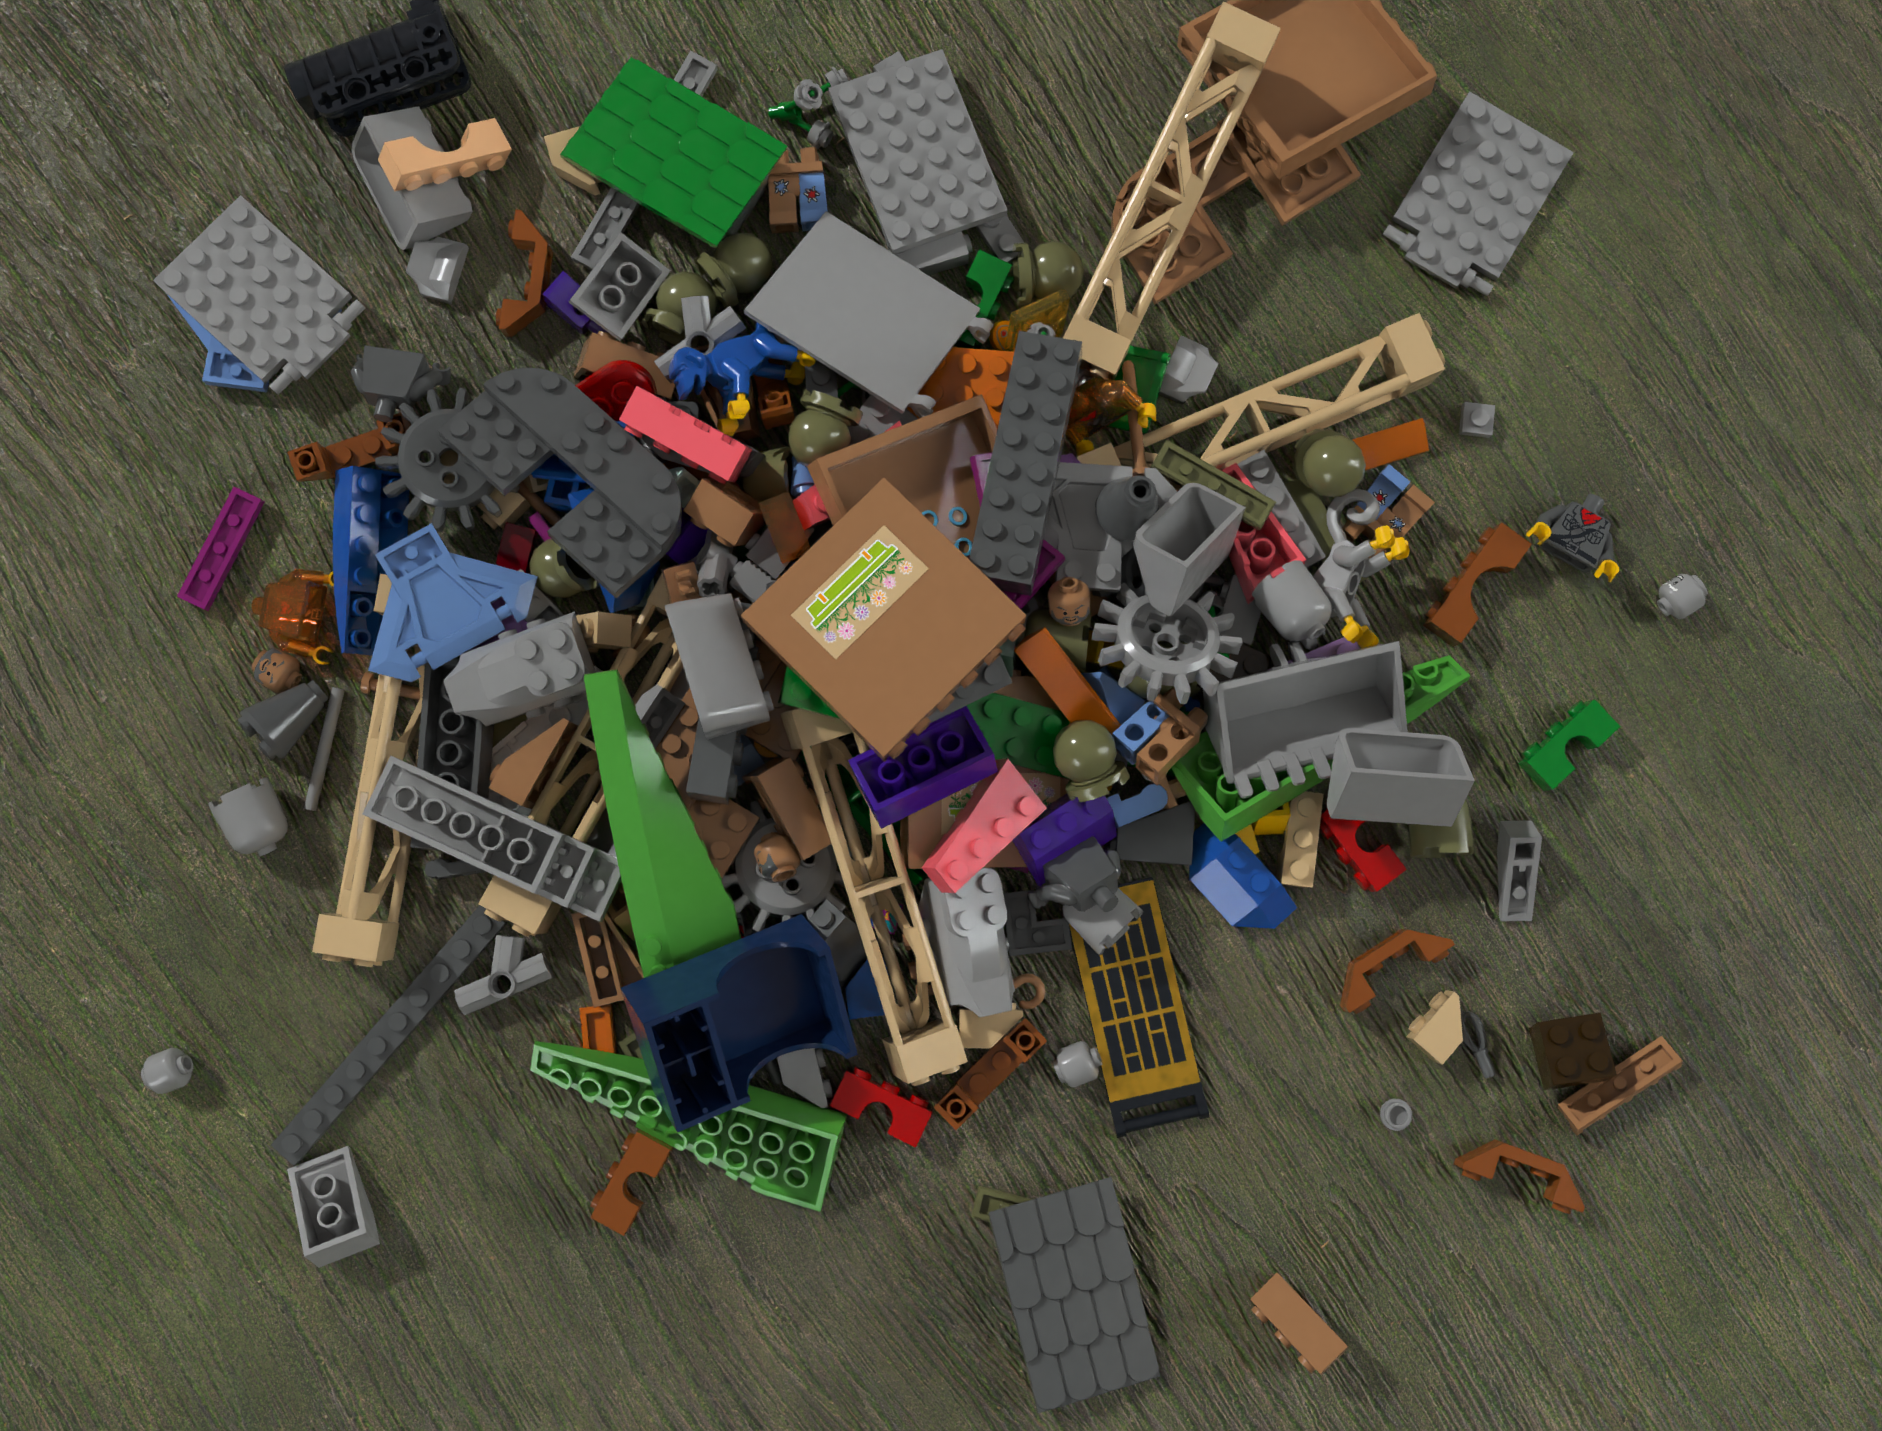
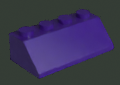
M967 706L930 723L920 735L917 736L913 733L905 741L908 746L895 759L889 756L883 761L870 749L848 760L862 793L881 829L998 772L994 753Z

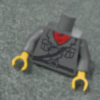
M1588 494L1583 505L1572 501L1566 506L1557 505L1539 515L1534 526L1526 533L1527 537H1530L1532 534L1538 537L1534 544L1535 546L1584 573L1595 569L1598 565L1594 576L1599 578L1604 573L1608 576V582L1611 583L1619 572V566L1614 562L1613 537L1609 531L1611 522L1598 515L1605 501L1597 495Z

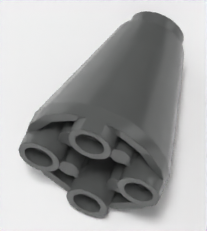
M1139 475L1111 481L1102 489L1095 502L1099 524L1107 534L1117 540H1134L1137 530L1159 510L1155 484L1151 479Z
M312 680L307 685L302 683L244 708L239 712L241 717L237 721L249 737H252L254 734L261 741L258 744L259 749L270 761L275 758L281 761L324 708L323 704L329 699Z

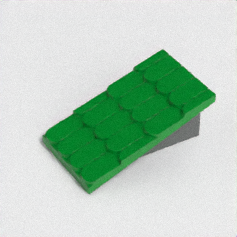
M631 57L622 67L609 88L604 92L593 110L587 115L575 135L568 141L560 157L716 249L723 238L725 239L727 236L738 232L763 197L769 174L788 146L719 105L709 102L672 78H667L643 62Z

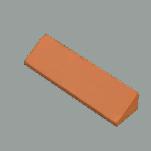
M1423 418L1352 439L1363 452L1366 462L1365 471L1429 451Z
M1045 627L1026 636L1015 647V653L1070 723L1076 720H1093L1105 726L1111 735L1121 726L1116 717Z

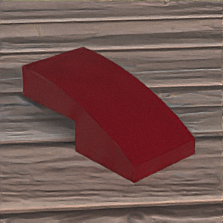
M506 522L496 565L516 571L522 569L525 573L529 574L530 559L538 532L535 529Z

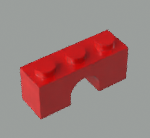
M1326 807L1321 811L1319 832L1326 840L1330 838L1337 847L1334 850L1337 857L1343 864H1350L1356 872L1353 875L1355 881L1364 891L1368 889L1370 892H1377L1407 870L1388 844L1380 845L1372 852H1366L1358 846L1355 834L1358 827L1365 821L1332 819Z
M855 1066L854 1070L847 1068L830 1106L859 1119L863 1109L868 1104L882 1102L890 1108L893 1115V1120L887 1134L916 1148L932 1115V1109L927 1107L929 1102L912 1094L911 1098L900 1094L901 1088L886 1080L883 1081L882 1085L871 1080L872 1074L857 1066Z

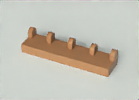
M1661 1036L1615 1066L1617 1076L1607 1081L1589 1083L1560 1102L1558 1109L1570 1123L1572 1131L1578 1136L1585 1128L1598 1120H1602L1608 1113L1623 1103H1628L1644 1089L1655 1085L1661 1078L1673 1070L1676 1071L1681 1068L1683 1060Z

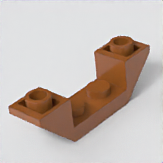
M516 209L514 220L510 219L509 238L512 239L517 249L534 252H530L528 267L532 271L530 281H526L524 288V297L527 301L503 299L502 308H498L496 312V326L499 327L505 337L512 338L546 312L543 293L549 287L553 261V251L523 211Z
M768 359L769 363L783 365L782 360ZM754 375L759 395L760 412L765 429L792 424L795 415L787 379L784 378L781 381Z
M400 412L393 415L392 422L386 423L377 420L378 429L326 447H323L318 442H314L288 451L296 480L304 482L334 479L335 472L338 469L350 466L368 468L376 465L375 458L384 455L398 456L400 445L389 442L380 432L383 427H387L405 434L411 426V422L405 419Z
M1408 929L1398 930L1348 963L1340 1002L1341 1009L1348 1013L1353 1011L1355 1014L1367 1009L1371 1005L1369 1000L1376 995L1362 974L1366 973L1369 976L1383 967L1381 962L1392 956L1395 959L1409 950L1408 944L1412 946L1421 961L1429 962L1432 960L1433 963H1436L1450 954L1448 949L1455 945L1452 939Z
M1026 1018L1022 1019L950 1087L934 1105V1108L957 1130L979 1108L978 1105L1022 1062L1025 1063L1047 1040Z
M1496 1139L1455 1158L1454 1165L1463 1169L1461 1175L1476 1181H1480L1482 1176L1492 1179L1498 1160L1516 1168L1519 1167L1520 1163L1531 1166L1530 1173L1546 1179L1549 1178L1543 1197L1553 1202L1551 1208L1567 1214H1571L1572 1209L1582 1213L1585 1206L1565 1165Z

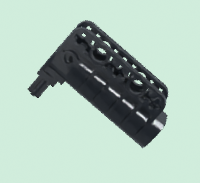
M412 0L409 2L412 10L406 12L409 19L284 65L286 77L296 101L311 120L323 116L327 119L329 126L335 134L340 137H349L357 133L361 121L357 122L353 112L357 111L359 118L362 120L364 109L375 104L379 106L377 114L418 106L422 110L466 93L471 87V77L441 2L439 0ZM454 74H458L459 77H463L460 79V85L455 86V84L451 82L453 81ZM439 80H443V82L445 83V90H443L442 86L439 83ZM431 83L436 86L435 92L432 95L423 96L420 94L421 87ZM414 90V93L418 98V100L414 101V99L411 97L412 94L410 93V91ZM402 95L406 99L403 100L404 105L399 107L395 103L397 101L396 96ZM383 101L387 102L389 111H386L382 104ZM342 116H345L348 120L346 121L347 126L344 128L338 124Z

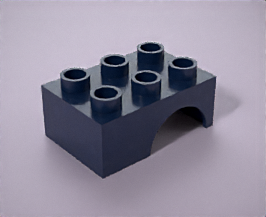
M802 914L621 987L654 1094L677 1133L750 1102L748 1087L751 1079L760 1068L781 1055L810 1048L832 1050L841 1054L845 1059L858 1055L830 946Z

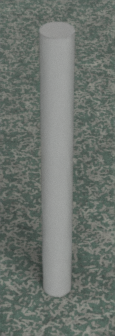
M332 687L305 800L304 809L317 810L345 692L343 689Z

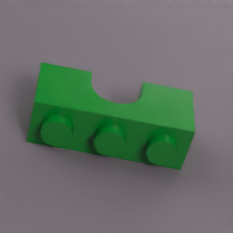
M980 249L966 275L965 286L977 291L982 298L981 302L977 305L981 309L976 317L994 321L1002 305L998 300L1002 292L1008 294L1015 277L1011 276L1012 264ZM966 330L954 346L957 348L975 349L976 346L981 348L983 343L978 342L970 331Z
M1595 699L1586 702L1580 700L1567 711L1570 716L1562 723L1560 721L1555 722L1545 731L1547 737L1540 744L1534 742L1522 753L1525 758L1518 765L1543 791L1553 790L1576 769L1565 755V746L1571 738L1580 741L1590 750L1598 748L1621 727Z

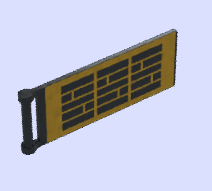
M1152 877L1118 884V888L1144 912L1138 919L1134 917L1127 924L1130 927L1129 930L1109 949L1106 947L1102 955H1098L1069 924L1070 936L1094 1041L1102 1059L1103 1065L1100 1067L1117 1138L1126 1137V1133L1190 1118L1199 1117L1200 1120L1209 1118V1110L1203 1092L1155 882ZM1194 1095V1105L1123 1121L1121 1111Z

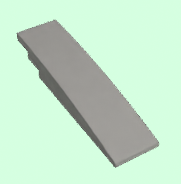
M390 756L363 812V815L599 922L603 921L621 882L617 857L393 756Z

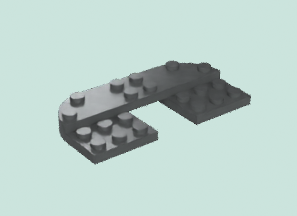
M539 368L513 369L494 376L483 384L484 392L437 430L439 436L504 496L553 454H556L588 483L594 491L547 531L548 536L609 593L617 598L670 550L678 537L682 524V505L679 488L673 475L654 455L565 377Z

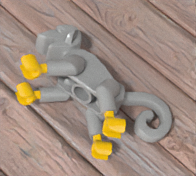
M1355 489L1344 496L1335 497L1328 507L1326 514L1327 526L1335 544L1332 545L1329 557L1316 571L1313 578L1332 604L1330 617L1338 616L1340 622L1347 623L1340 630L1341 634L1351 643L1357 642L1361 648L1378 645L1379 639L1369 630L1370 623L1359 601L1354 598L1361 577L1366 578L1389 566L1393 559L1401 560L1407 558L1410 549L1408 541L1403 537L1395 538L1393 529H1390L1387 525L1374 530L1376 536L1374 541L1368 539L1355 546L1347 540L1340 520L1341 512L1347 504L1356 501L1366 504L1364 512L1359 513L1354 508H1349L1346 512L1348 519L1357 525H1368L1374 522L1380 511L1379 501L1374 495L1362 489ZM1378 548H1391L1390 552L1386 553L1385 551H1382L1376 554L1375 556L1368 558L1376 553V549ZM1308 638L1298 641L1309 651L1317 647V639L1310 640Z

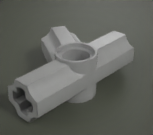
M709 296L681 298L686 338L654 361L670 384L674 380L669 378L668 369L674 354L681 348H692L691 343L695 337L704 336L708 339L709 348L703 353V355H707L719 343L733 339L746 329L731 306L711 319Z
M710 529L707 530L705 544L698 555L689 560L695 563L698 574L697 586L701 597L724 594L729 574L737 563V557L732 555L733 547H728L716 539L717 534Z
M496 935L491 975L454 990L456 1002L463 1015H468L554 978L553 969L544 952L522 961L525 938ZM502 975L507 976L511 982V987L506 993L502 992L497 984L498 979Z

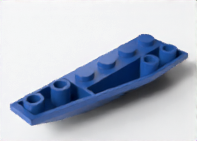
M358 466L338 469L335 472L333 579L341 653L373 655L383 615L374 611L380 574H386L375 554L407 537L408 518L403 515V512L409 504V490L392 498H388L383 491V488L389 483L402 478L400 473Z

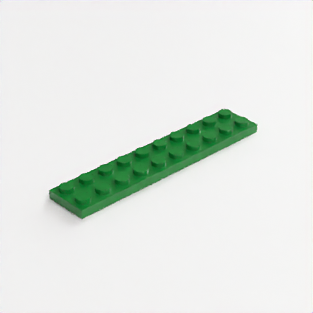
M787 666L778 703L840 719ZM991 693L966 705L991 747L995 760L1008 758L1015 766L1071 780L1060 773L1054 762L1053 746L1055 737L1063 727L1070 724L1061 711L997 693Z

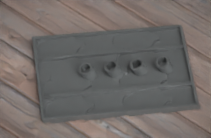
M1111 1177L988 1213L1037 1414L1160 1377L1159 1366L1148 1328L1149 1325Z

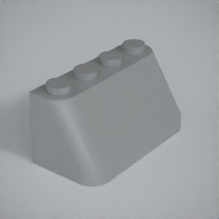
M419 106L364 116L352 142L354 162L397 246L402 250L413 248L416 241H428L468 221L473 212L469 198L464 195L459 185L458 177L450 178L441 184H435L434 182L424 184L412 191L403 189L394 192L378 161L384 142L413 136L424 146L432 150L444 152L443 147L438 144L432 133L429 120L424 117Z
M1188 483L1137 530L1133 547L1148 600L1157 611L1171 617L1228 558L1246 507L1204 485Z
M731 593L664 605L706 739L709 740L770 721L769 711L774 710L769 691L762 692L759 680L764 679L759 660L752 661L749 649L754 648L749 628L742 630L739 621L743 613L740 599H732Z
M1345 728L1340 731L1335 742L1327 808L1332 819L1452 827L1475 780L1461 746L1451 737L1435 734Z

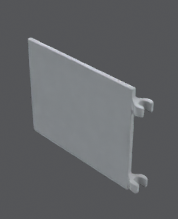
M825 211L744 310V314L899 413L903 414L908 407H911L919 418L932 414V408L936 401L930 396L919 395L918 393L963 333L969 330L978 342L984 344L991 334L990 330L994 326L990 320L976 317L981 308L897 255L892 254L886 248Z

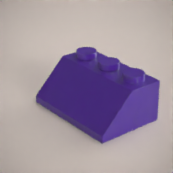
M1066 793L1046 806L1047 809L1012 840L1038 886L1045 883L1043 865L1091 836L1096 838L1100 846L1117 836L1114 812L1105 796L1086 802H1079L1077 797L1071 801Z

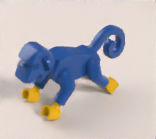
M756 322V330L751 335L721 342L707 355H703L702 352L690 347L679 349L674 354L668 370L669 378L674 380V384H676L679 400H686L692 389H694L696 395H700L706 380L717 388L723 398L722 414L726 416L724 419H718L717 430L728 436H733L739 426L737 419H743L750 409L749 401L746 398L749 397L750 377L753 374L757 377L781 381L787 378L789 383L800 385L805 378V366L810 367L814 365L816 359L798 350L796 346L781 344L776 340L774 333ZM773 358L793 363L791 369L788 370L785 369V365L769 363L768 359Z

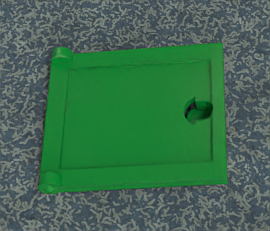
M1130 346L1123 363L1129 360L1134 364L1138 400L1142 403H1152L1156 406L1171 354ZM1122 365L1113 384L1106 381L1105 385L1092 380L1090 391L1088 394L1082 395L1075 417L1077 421L1096 410L1098 414L1095 420L1103 412L1106 417L1108 415L1107 419H1113L1127 410L1126 399L1120 394L1121 390L1124 389ZM1111 408L1118 410L1113 414L1109 413ZM1128 413L1115 419V421L1105 427L1130 432ZM1148 417V427H1142L1143 435L1148 432L1150 422L1152 419L1150 417Z

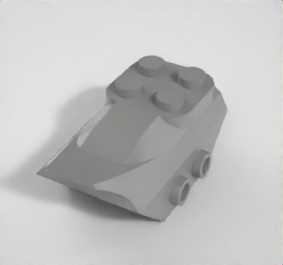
M575 612L545 622L544 618L526 624L527 630L517 633L516 629L500 633L498 634V641L461 654L458 664L443 681L454 713L478 719L485 726H489L525 714L527 719L537 717L546 713L544 707L552 704L557 709L574 703L572 697L586 692L584 675L596 673Z
M982 868L956 893H941L930 878L925 879L918 907L949 1006H964L973 1011L978 1017L1011 1011L1015 987L1008 956L1009 943L1003 928L1007 920V910L999 875L992 868Z

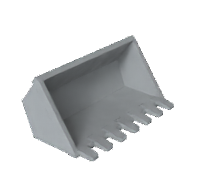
M1298 641L1288 642V651L1293 663H1288L1281 647L1277 643L1269 647L1270 657L1275 666L1270 668L1271 670L1219 682L1216 694L1211 697L1203 689L1204 712L1208 715L1205 729L1222 765L1228 785L1234 783L1242 799L1252 797L1253 790L1249 779L1261 777L1268 792L1279 789L1275 773L1286 770L1293 785L1304 784L1306 778L1302 766L1313 764L1320 779L1330 778L1331 769L1327 760L1333 759L1335 742L1340 731L1345 728L1408 732L1399 641L1310 659L1306 658Z

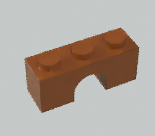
M640 1129L636 1134L630 1132L621 1147V1150L625 1151L620 1163L614 1161L605 1177L610 1180L605 1191L599 1189L591 1202L590 1207L594 1208V1211L590 1218L624 1236L629 1231L644 1203L633 1197L628 1190L627 1182L630 1174L643 1172L656 1178L673 1147Z

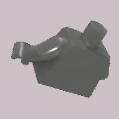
M366 345L363 358L361 354H357V362L351 369V376L358 392L364 395L368 404L375 406L373 417L378 421L386 423L392 422L395 409L400 410L399 406L403 402L414 408L415 403L427 394V390H431L437 385H447L451 381V367L441 370L439 363H433L430 370L424 354Z
M1091 836L1044 864L1046 885H1037L1036 891L1027 893L1034 908H1040L1049 901L1073 906L1081 912H1085L1097 904L1104 912H1109L1118 904V898L1114 893L1118 890L1117 879L1121 875L1119 853L1109 850L1108 846L1102 849L1096 838Z

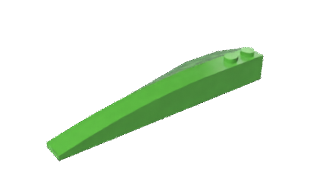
M1450 655L1415 665L1412 670L1402 673L1407 724L1469 680L1470 675ZM1207 731L1200 734L1199 742L1193 748L1191 747L1187 754L1171 767L1199 817L1220 842L1325 780L1318 777L1313 764L1302 766L1306 778L1304 784L1293 785L1286 770L1275 773L1279 789L1268 792L1261 777L1249 779L1253 790L1252 797L1242 799L1235 784L1228 785L1222 765ZM1333 759L1327 760L1330 769H1332Z
M618 670L590 673L584 675V682L601 781L643 976L646 978L741 939L734 902L730 894H727L722 884V878L717 868H714L707 854L708 850L703 840H700L694 828L695 824L672 778H669L664 768V762L659 752H656L649 738L650 734L645 724H642L635 710L636 706Z
M540 1041L534 1043L530 1071L564 1089L569 1087L575 1089L582 1095L584 1100L592 1104L594 1101L601 1103L611 1109L610 1113L620 1119L623 1116L637 1123L635 1127L680 1151L686 1149L694 1153L698 1157L697 1160L706 1165L709 1162L726 1170L724 1175L736 1181L738 1177L752 1184L750 1189L760 1194L821 1212L841 1143L847 1114L828 1108H820L815 1104L749 1085L748 1094L750 1102L677 1133L654 1094L643 1059Z

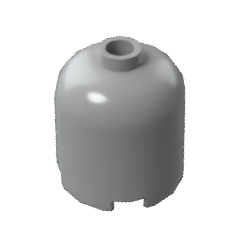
M1294 560L1282 565V568L1285 570L1275 578H1272L1269 574L1256 586L1252 592V596L1255 598L1253 602L1286 640L1302 641L1308 638L1314 640L1326 630L1324 626L1331 616L1332 604L1303 562Z
M268 777L259 780L261 786H251L249 783L220 796L223 802L221 804H218L217 801L208 803L229 845L240 854L257 852L259 857L278 849L275 843L281 840L287 833V818Z
M1119 888L1114 893L1118 898V904L1109 912H1104L1097 904L1085 912L1078 911L1073 906L1063 905L1062 908L1067 922L1098 955H1102L1106 947L1109 949L1129 930L1130 927L1127 924L1134 917L1138 919L1144 912Z

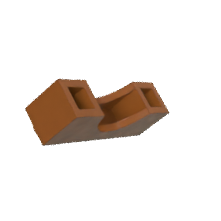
M1502 522L1493 529L1490 526L1486 528L1478 539V542L1481 543L1480 547L1475 553L1470 551L1460 564L1464 568L1458 577L1453 575L1443 588V591L1446 592L1440 602L1435 600L1425 613L1429 618L1423 626L1452 647L1462 643L1479 619L1471 603V590L1477 577L1484 572L1493 571L1504 574L1515 569L1532 545Z

